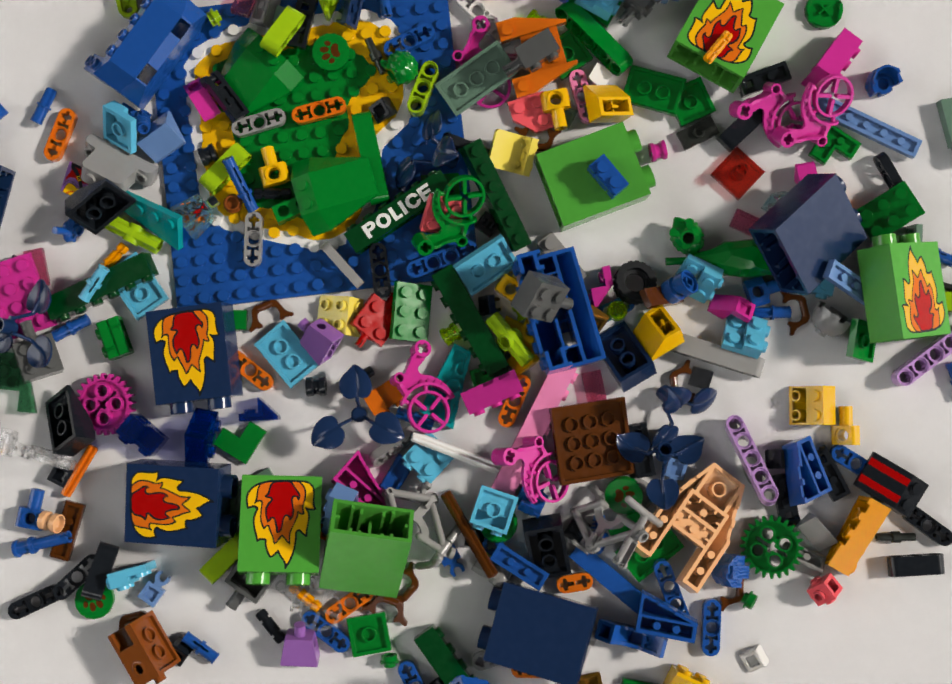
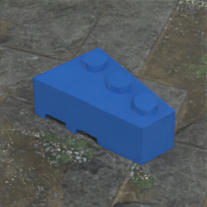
M811 436L795 439L782 445L790 507L806 504L832 491Z
M642 589L635 632L695 644L698 627L697 619Z

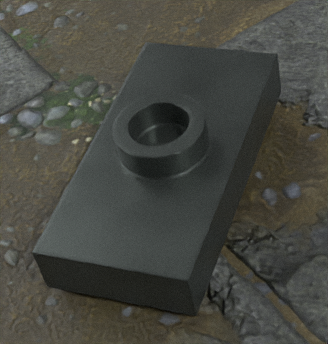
M710 116L678 132L676 135L686 151L718 135L720 132Z

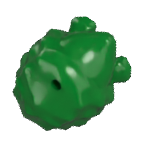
M396 50L390 54L388 60H380L381 66L387 70L388 76L386 78L390 84L393 82L398 86L403 83L409 84L418 75V62L409 52Z
M675 217L673 219L672 229L669 233L673 246L676 247L677 251L682 252L686 256L698 253L703 248L705 241L701 227L691 218Z

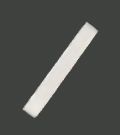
M456 0L457 5L472 20L476 17L472 13V9L480 7L483 10L481 15L485 16L488 20L495 21V23L501 22L480 0H468L472 3L469 8H467L468 3L465 0ZM486 21L478 22L477 25L484 29ZM496 26L487 32L494 41L498 40L502 47L511 44V42L501 43Z

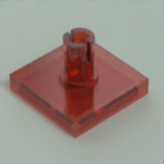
M736 147L710 176L735 199L739 200L765 171L741 149Z

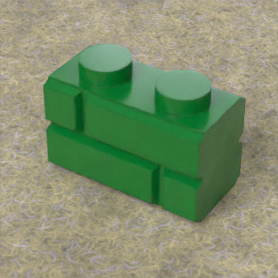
M114 316L96 323L97 329H95L97 338L102 340L104 347L101 349L105 358L117 360L134 353L122 317Z

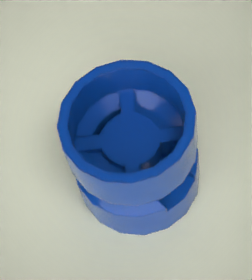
M688 270L681 271L661 284L664 298L672 304L683 300L698 290V282L695 276Z

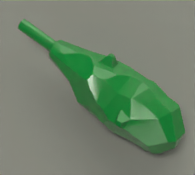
M754 239L725 241L713 249L692 254L723 269V276L759 277L772 274ZM686 257L665 258V265H682Z

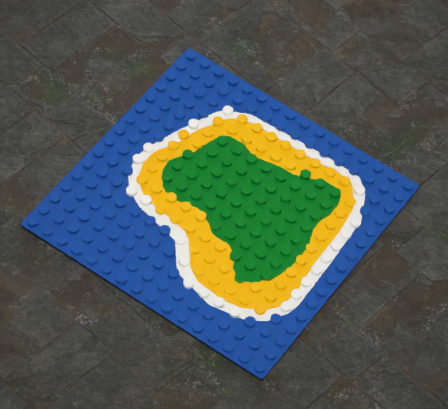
M281 0L279 6L287 7L290 5L295 9L297 0ZM339 0L330 21L326 20L318 1L306 50L286 45L280 53L304 77L303 81L288 95L253 113L257 114L270 109L280 108L286 114V123L281 127L244 138H239L232 132V121L214 98L213 100L221 113L216 115L215 118L204 122L183 86L199 77L200 79L205 76L209 77L216 70L221 73L235 41L248 27L264 37L269 28L249 22L256 1L198 7L204 13L209 12L210 8L214 11L218 10L223 19L220 21L221 26L213 27L210 21L207 22L155 93L157 116L160 117L166 111H170L186 141V144L162 160L167 209L176 211L181 208L184 210L182 207L188 205V210H190V213H193L196 209H191L193 207L191 202L195 201L196 203L198 198L200 200L203 199V203L208 208L206 212L202 210L203 212L199 216L204 217L203 215H207L206 221L198 228H194V231H189L194 226L193 224L192 227L190 226V223L193 222L191 217L189 216L190 222L186 224L184 216L188 214L182 215L183 248L178 251L171 246L177 308L214 302H225L234 305L268 301L270 299L277 300L374 288L369 249L358 255L344 233L347 232L346 229L352 224L356 223L358 225L363 221L362 218L367 214L377 212L379 210L378 207L384 203L371 205V202H368L332 231L313 236L301 216L287 221L283 225H278L271 206L290 199H255L259 206L255 211L260 213L264 219L263 255L259 266L250 267L244 262L243 258L247 209L244 203L242 209L235 214H231L224 209V199L228 195L238 194L232 180L214 195L218 203L212 206L208 202V199L213 195L199 182V179L215 162H210L208 166H204L197 149L200 147L206 148L208 144L212 143L220 158L233 144L238 142L252 155L251 160L240 170L248 188H251L253 192L255 188H262L264 190L258 171L260 167L265 166L261 148L266 146L274 147L277 161L286 162L290 178L293 163L310 157H360L352 115L370 111L369 107L381 97H389L398 113L380 124L376 122L372 115L390 197L388 203L395 200L394 197L402 191L405 193L410 190V186L416 181L421 182V175H427L433 170H441L443 174L459 173V175H468V168L458 152L459 160L453 169L444 165L434 167L432 164H415L416 170L411 182L400 190L397 189L395 182L396 171L404 158L410 156L412 161L415 159L432 161L437 145L431 139L426 141L422 137V128L427 118L437 109L440 110L442 128L440 133L435 135L436 140L440 141L444 133L464 138L462 116L460 114L456 117L436 86L424 114L420 117L411 116L408 111L407 102L418 75L409 84L403 83L399 86L395 82L390 84L386 78L388 73L380 75L375 62H372L369 56L370 51L365 43V39L371 37L376 49L380 51L382 59L388 60L384 53V44L387 41L424 23L431 24L435 29V38L409 53L418 62V74L423 63L426 61L435 62L438 65L439 77L437 82H439L456 69L455 60L452 57L454 48L448 0H390L393 16L390 18L387 16V11L386 18H381L379 3L376 0H364L357 30H351L336 22V19H341L342 14L338 11L344 8L345 0ZM303 6L302 9L308 10L309 7H308V6ZM178 21V22L176 23V25L173 27V29L171 30V32H172V31L174 30V28L177 26V24L179 23V21ZM424 29L423 34L418 36V33H415L418 42L421 41L420 37L423 35L429 37L431 31ZM335 33L342 36L350 48L349 61L343 69L336 72H327L319 68L312 57L314 42L324 34ZM407 37L404 40V44L407 46H412L415 43L413 37ZM399 41L398 47H401V50H403L404 48L401 45V41ZM390 46L388 52L394 53L396 48ZM429 68L425 71V73L427 75H433L435 73V70ZM420 86L418 91L425 93L428 87ZM335 96L342 97L347 105V109L342 115L305 125L296 124L292 118V111L295 107ZM335 102V106L329 107V104H326L328 108V113H331L330 108H336L337 110H340V106H342L343 104ZM414 103L411 106V109L413 110H419L421 108V105L419 103ZM317 106L314 109V114L317 116L322 115L325 111L324 107ZM307 109L309 113L303 114L302 111L298 112L299 115L296 117H299L300 120H303L304 115L309 114L310 118H312L313 116L310 112V109ZM276 113L275 118L269 119L268 116L265 117L268 120V125H270V120L275 119L276 122H279L282 116ZM257 118L254 121L256 128H261L264 125L262 118ZM248 121V126L243 127L242 124H239V128L236 130L242 133L243 128L249 127L250 130H253V128L250 126V121ZM272 172L270 178H278L279 172ZM291 180L285 184L270 187L280 188L281 190L283 188H290L292 192L291 199L296 198ZM467 180V193L470 192L469 180ZM460 181V195L467 200L468 211L472 208L471 198H468L466 194L464 195L461 192ZM423 213L379 242L387 249L391 286H394L395 281L407 283L433 281L432 275L437 273L434 272L421 278L413 279L406 270L410 262L425 257L418 253L411 242L412 237L416 233H424V231L419 229ZM255 215L253 219H250V222L253 223V229L249 228V231L256 230L259 232V229L255 228V223L259 222ZM471 224L468 227L466 238L476 243L474 224ZM202 228L203 232L199 234L197 230ZM252 234L249 236L248 241L254 245L258 243L259 237L257 234ZM327 241L365 282L358 289L320 248ZM456 243L445 244L438 249H434L432 253L454 246ZM466 245V249L463 251L460 250V247L456 249L459 252L460 258H463L462 253L468 252L470 254L474 247ZM248 247V250H252V256L248 257V260L254 263V260L258 259V257L254 255V250L258 251L259 247ZM376 247V250L373 251L377 255V260H373L374 263L378 261L385 262V259L381 260L380 253L383 250L379 247ZM449 251L445 257L448 261L452 262L456 259L457 255L454 251ZM436 258L428 260L430 268H436L439 264ZM424 261L421 262L422 266L420 267L413 265L410 273L414 272L417 275L419 274L418 270L424 268V272L428 271ZM378 265L375 268V273L378 276H382L386 272V268L383 265ZM387 277L385 279H376V282L380 281L381 287H385L383 280L387 281Z

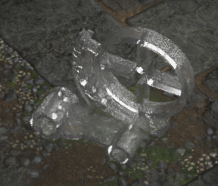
M7 428L1 429V455L6 457L16 455L24 459H29L31 456L33 459L53 467L75 470L76 460L64 455L53 454V451L47 448L21 444L18 442L19 432Z
M320 573L318 576H310V591L302 597L300 604L294 602L299 592L306 586L286 585V578L285 581H278L275 585L276 590L283 592L292 600L290 611L293 612V608L299 609L300 618L308 628L314 631H325L332 628L339 621L342 613V604L336 594L338 590L315 588L313 583L319 582ZM280 582L285 584V588L283 590H280L278 588V584ZM318 590L326 591L320 604L322 607L325 605L329 593L334 595L339 605L338 614L323 609V613L336 618L332 624L323 628L315 627L320 612L316 613L312 625H309L302 615V604L314 609L318 608L317 605L305 601V598L310 593Z

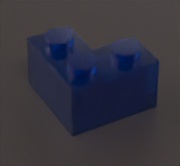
M202 408L195 409L184 434L185 461L209 463L210 459L214 458L216 447H213L216 439L215 433L216 431L219 432L221 427L219 412Z
M130 414L115 431L119 435V440L126 445L128 443L136 444L139 447L138 451L146 457L155 456L170 439L142 414Z

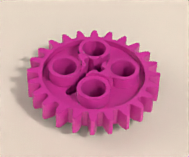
M101 373L100 376L96 374L93 375V378H87V383H81L83 390H77L80 394L78 399L91 418L97 435H102V433L104 436L110 435V433L117 434V430H124L123 425H130L127 419H134L130 413L136 411V409L132 408V405L137 402L131 400L135 394L129 393L132 387H125L127 381H121V376L114 378V374H108V376L106 373ZM104 386L107 389L106 395H104L102 392V388ZM117 399L121 403L119 408L116 406ZM91 401L94 402V409L90 407ZM105 413L108 415L107 422H105L104 420Z

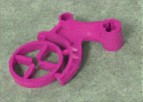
M483 15L476 16L473 19V28L463 51L455 50L453 52V59L460 63V65L482 51L479 48V43L490 30V22ZM486 21L484 29H477L479 27L477 25L478 22ZM461 53V59H456L457 54ZM510 79L507 81L508 92L506 96L497 89L493 91L503 99L500 103L496 105L482 104L486 98L485 96L477 104L490 109L503 105L511 93Z
M830 74L823 77L816 86L809 82L801 100L803 126L799 129L778 126L772 132L773 141L785 148H790L795 143L808 140L820 147L825 146L828 141L827 134L831 126L839 124V120H836L835 117L843 114L852 103L854 88L851 81L842 75ZM832 79L831 92L835 93L834 97L846 99L843 105L834 112L835 100L831 98L832 95L820 92L822 87ZM840 79L847 85V94L837 93ZM811 96H812V104H813V107H814L813 110H812V107H811ZM818 97L829 98L826 112L820 109ZM818 112L825 117H830V120H820L815 116V113Z
M766 82L763 85V92L744 101H734L729 107L730 115L741 120L749 119L753 112L760 108L763 113L762 124L764 132L769 141L777 148H780L781 145L772 139L774 120L775 128L781 126L783 114L787 110L791 120L803 121L801 115L798 118L796 117L791 107L801 104V101L793 100L796 93L785 94L778 83ZM789 123L785 127H795L796 129H799L802 126L800 124Z
M419 340L410 348L411 356L407 360L404 371L391 376L390 384L396 386L403 396L399 405H408L407 417L412 427L421 433L431 434L440 431L448 423L450 407L447 401L455 396L450 388L438 378L419 373L418 367L431 352L430 343L426 340ZM419 347L423 348L422 353H419ZM428 386L441 390L446 396L443 397L438 392L428 390ZM423 387L422 392L416 394L410 401L407 400V397L414 389ZM424 394L437 397L429 407L430 411L440 401L445 408L444 421L436 414H430V417L440 425L434 430H426L420 427L427 419L428 414H424L417 424L412 417L413 403L422 411L427 410V407L417 400L419 396Z
M525 436L522 441L523 445L519 447L495 448L492 451L491 460L495 465L511 466L519 459L522 461V486L531 504L537 503V498L542 502L556 503L566 495L569 485H563L560 492L557 493L555 484H550V481L538 484L542 468L546 479L551 481L559 480L558 474L552 477L549 463L557 466L556 460H551L550 457L554 453L553 451L545 450L543 446L544 440L541 436ZM547 486L552 496L550 500L545 498L540 491Z

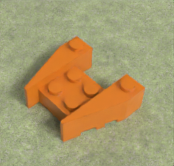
M513 17L496 23L502 44L520 39L522 44L546 28H549L560 47L558 58L551 62L546 60L541 63L542 67L533 73L530 70V74L512 79L517 99L538 93L578 64L577 59L570 62L566 61L557 27L567 24L566 19Z

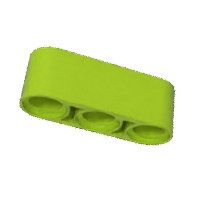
M288 5L260 42V47L278 57L299 30L306 15Z
M433 61L423 63L408 99V111L413 117H420L424 114L438 80V65ZM432 68L435 70V73L427 75L425 71ZM420 86L428 87L425 93L418 91ZM414 103H419L421 105V108L419 110H413L411 109V106Z
M238 142L233 144L199 179V182L212 195L217 194L231 180L222 163L223 159L233 156L239 170H241L252 158V155Z
M239 532L199 570L212 585L238 561Z

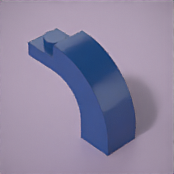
M599 619L594 637L608 644L631 647L658 658L664 657L668 638L635 632V626L605 619Z

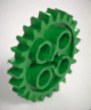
M770 515L769 520L762 516V522L755 519L756 525L748 524L751 530H743L747 537L740 538L745 541V544L739 545V547L745 548V551L740 553L747 556L744 561H750L749 569L756 568L755 574L762 571L763 578L766 577L767 573H769L770 579L774 578V574H777L778 578H782V572L788 576V569L796 570L793 564L800 565L797 557L804 556L799 553V550L805 549V547L799 546L803 539L797 538L801 532H794L793 529L796 525L794 524L789 527L788 519L782 523L781 516L776 521L773 515ZM765 528H770L773 531L771 539L764 537L763 531ZM760 537L769 544L774 542V547L779 549L780 551L785 552L787 554V557H784L776 550H772L770 552V547L758 541L756 538ZM783 538L790 541L789 549L781 547L780 542ZM758 544L763 547L762 555L754 553L755 545ZM773 555L780 557L781 562L779 566L771 563Z

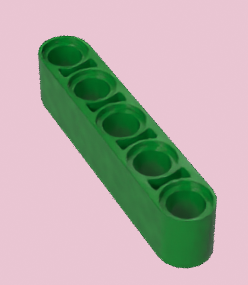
M575 0L562 3L555 9L556 17L566 19V28L613 75L620 76L633 64L631 55L584 8L575 4Z
M371 111L353 114L352 120L360 157L369 158L379 195L370 201L371 205L389 202L390 197Z

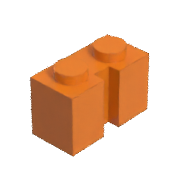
M390 380L373 389L364 400L373 415L377 416L382 412H390L389 408L393 405H396V407L400 406L399 404L403 396L397 387L392 386Z

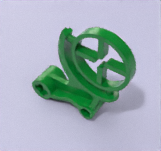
M459 175L448 182L444 191L435 188L432 198V211L440 225V231L433 234L419 232L412 237V245L420 255L427 256L434 249H438L448 243L455 242L459 247L467 245L468 239L466 234L468 227L477 222V218L472 215L480 210L486 195L484 186L477 178L471 175ZM467 180L475 181L479 185L480 191L467 193ZM460 181L461 192L464 195L466 194L468 198L479 197L476 205L468 211L465 198H462L460 194L449 195L452 187ZM440 196H443L444 206L448 210L446 214L441 209ZM461 200V212L450 209L448 202ZM451 214H452V215H454V216H456V217H460V218H464V219H453V218H450V216H451Z

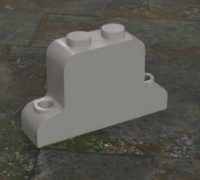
M92 133L86 137L84 154L87 158L82 162L81 179L85 183L90 185L106 178L126 192L134 183L148 187L156 182L158 166L134 154H129Z

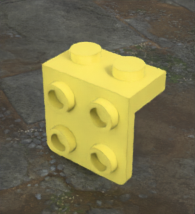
M496 129L489 157L495 168L529 177L533 168V160L538 149L539 139Z
M321 295L319 298L317 320L319 318L325 320L346 336L360 337L358 330L350 323L362 308L364 299L350 296Z

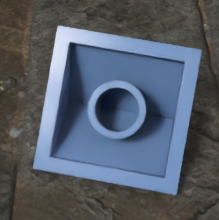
M166 111L151 122L150 131L147 134L139 133L137 145L155 163H159L186 144L170 111Z

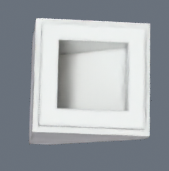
M597 62L587 80L592 85H607L612 73Z
M760 644L740 654V658L749 673L766 667L769 662Z

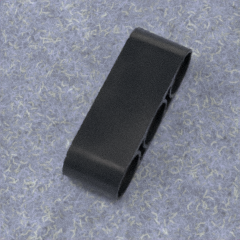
M760 108L757 109L747 120L737 119L717 138L718 142L730 153L762 123V110Z
M102 541L99 543L81 596L101 601L106 588L107 574L112 571L120 547Z
M942 553L886 556L888 576L890 577L945 574L944 555Z

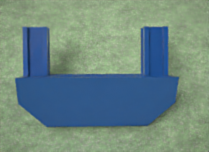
M143 0L138 13H134L130 17L129 25L126 29L123 28L118 33V40L114 45L111 44L105 52L107 55L104 58L97 54L90 55L85 61L86 66L84 69L102 83L113 88L139 109H144L209 21L207 14L190 0ZM179 21V23L177 24V26H176V27L174 28V30L171 32V30L173 29V27H174V26L176 25V23ZM148 63L147 67L144 69V71L141 73V75L137 78V76L140 74V72L143 70V68H144V67L146 66V64Z
M574 246L540 255L539 249L516 255L512 265V271L518 283L516 292L530 270L559 278L570 289L566 297L573 299L574 302L571 310L559 308L552 323L528 318L527 331L529 336H533L535 343H532L534 354L539 356L541 371H545V374L549 375L606 359ZM569 332L572 346H565L562 337L563 333Z

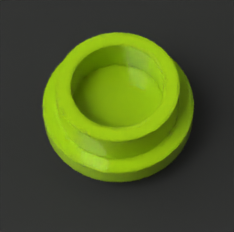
M210 8V11L206 14L212 26H221L220 21L223 19L218 10L214 11Z

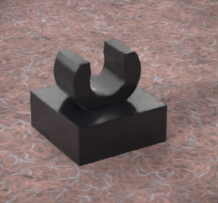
M487 211L484 212L474 226L489 238L497 229L491 214Z
M494 294L478 297L480 315L488 316L501 311V308H496L495 304L496 301H500V298L495 297Z

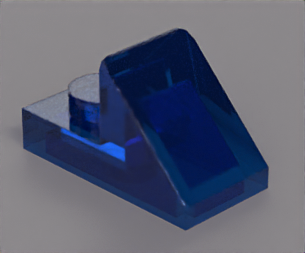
M261 397L257 398L258 413H256V409H246L243 414H239V421L281 419L280 415Z

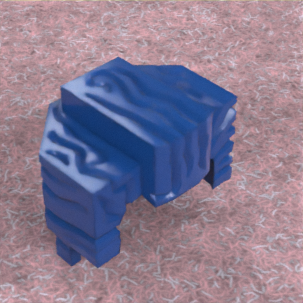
M888 64L873 70L865 83V89L869 97L874 95L878 97L885 96L893 90L892 87L899 85L903 81L900 69Z
M522 486L517 496L519 497L517 509L530 516L539 518L546 502H542L537 498V503L531 504ZM545 488L541 489L542 495L548 499V495L543 492Z
M723 554L711 572V576L721 586L742 588V579H749L750 570L749 566L745 565V556Z

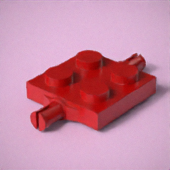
M393 292L386 301L372 293L350 324L361 335L356 343H354L358 348L361 349L366 340L372 341L378 347H382L390 335Z

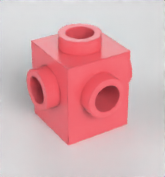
M829 573L822 577L816 576L810 581L811 585L807 592L811 599L820 606L825 603L829 605L834 602L843 588L835 577Z

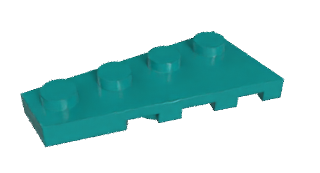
M127 190L126 193L134 197L136 202L124 212L176 250L182 249L183 216Z
M455 343L436 377L444 382L455 396L447 401L450 407V417L446 426L451 429L454 427L460 394L463 390L471 358L470 351ZM434 387L430 388L431 391L438 392L443 397L446 396L441 390ZM427 394L422 403L427 407V410L422 411L419 409V412L428 414V417H430L431 413H434L444 421L445 408L443 403L440 401L430 411L429 407L437 397Z

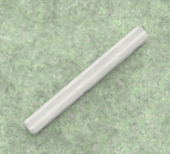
M414 431L411 435V442L495 474L500 471L501 466L495 465L488 458Z

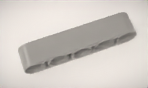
M683 334L685 342L670 350L680 355L756 378H760L765 359L761 357L756 359L721 348L719 344Z

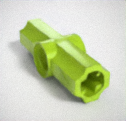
M117 217L105 227L114 234L121 236L122 239L136 246L139 245L154 254H157L163 246L164 240L120 217Z
M499 312L494 313L486 320L485 323L498 337L497 343L499 347L504 351H509L521 367L527 365L535 357L524 344L520 330L511 328Z

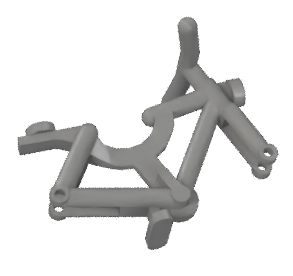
M429 482L418 485L417 490L420 491L419 493L394 489L392 487L382 491L386 506L397 507L395 499L421 503L414 511L413 521L419 527V532L416 533L415 537L435 550V554L430 561L417 562L415 564L417 570L436 567L443 561V557L453 559L456 548L451 546L461 533L457 524H455L445 538L436 506L439 498L434 492L426 493L432 486ZM428 510H430L438 543L429 538L427 524L422 518Z
M589 485L588 489L594 494L595 501L570 508V513H572L583 536L580 542L575 539L571 542L588 555L589 553H598L601 547L624 541L612 561L619 565L620 568L626 569L628 561L638 544L637 541L644 543L649 538V534L644 530L647 520L657 527H662L663 522L631 496H626L625 502L641 515L638 522H633L621 513L616 515L614 521H607L603 516V511L609 508V504L602 497L604 492L596 485L594 487ZM595 514V519L598 523L595 532L591 531L585 516ZM624 525L631 529L607 538H602L606 529H619L622 528Z

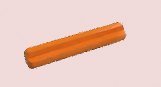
M88 445L62 489V495L71 497L98 451L96 446Z

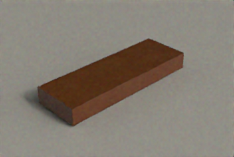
M661 286L644 288L639 291L647 309L677 305L684 302L683 299L675 304L669 303L662 294Z
M70 500L65 501L62 515L65 517V526L60 533L69 530L72 533V537L68 539L73 540L71 543L53 546L50 557L70 561L86 508L85 504Z

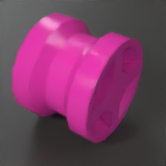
M664 140L659 141L657 144L648 143L651 162H655L660 158L663 160L668 158Z

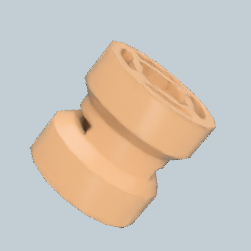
M44 510L37 518V527L41 530L60 533L65 526V517L62 514H53L50 511Z

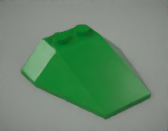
M249 27L235 41L221 71L222 76L249 110L247 116L288 95L304 79L282 54L276 57L261 48L260 42L263 37Z
M310 157L293 163L291 173L292 186L301 217L313 236L332 231L379 195L368 157Z

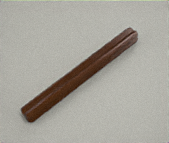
M450 490L444 492L441 498L488 578L496 576L498 571Z

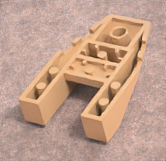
M713 462L679 488V496L673 507L668 510H662L658 507L653 515L662 520L663 526L657 527L647 520L644 530L649 534V538L644 543L637 541L638 544L634 551L643 558L651 557L671 527L697 546L675 582L689 593H698L730 545V536L735 526V517L740 507L745 485Z

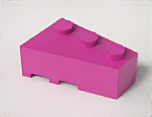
M844 28L822 55L818 63L811 69L812 71L801 82V85L806 88L808 83L811 82L816 86L827 75H842L840 72L842 70L845 72L852 63L850 58L854 59L861 51L858 47L863 41ZM833 79L828 81L820 92H824L833 82Z
M513 369L460 395L469 415L474 414L476 417L485 413L484 408L491 406L494 409L503 405L502 400L509 398L512 401L520 397L519 393L524 390Z
M358 450L334 476L331 482L334 485L338 482L359 491L358 502L386 506L382 490Z

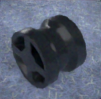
M212 143L208 144L206 148L200 147L197 149L204 166H208L210 162H216L219 159Z

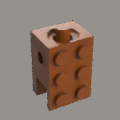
M153 610L108 636L134 684H146L151 680L158 684L167 678L164 672L181 661Z

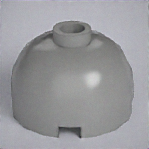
M820 301L812 312L811 317L812 323L816 327L815 331L822 337L826 335L837 337L843 334L851 325V321H847L848 318L832 306L829 309L824 307L826 303Z

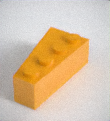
M859 495L836 537L838 542L831 546L826 556L825 564L846 576H849L850 573L852 574L857 567V562L864 554L891 509L870 497Z

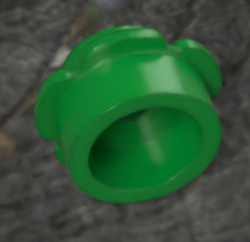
M753 591L744 594L741 600L744 609L745 607L750 610L753 608L758 598L757 595L753 594Z
M384 653L381 655L382 660L380 664L384 665L385 668H393L399 662L396 653Z

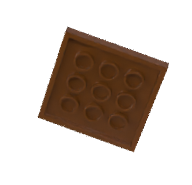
M625 397L549 408L559 485L563 486L635 473L634 463L622 457L616 443L617 434L629 433Z

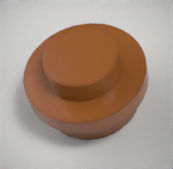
M231 194L224 199L223 206L227 212L235 214L242 209L243 202L237 195Z

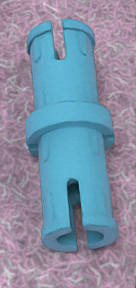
M99 264L91 278L88 277L86 280L87 284L78 297L84 302L89 303L96 290L101 288V283L110 270L106 266Z

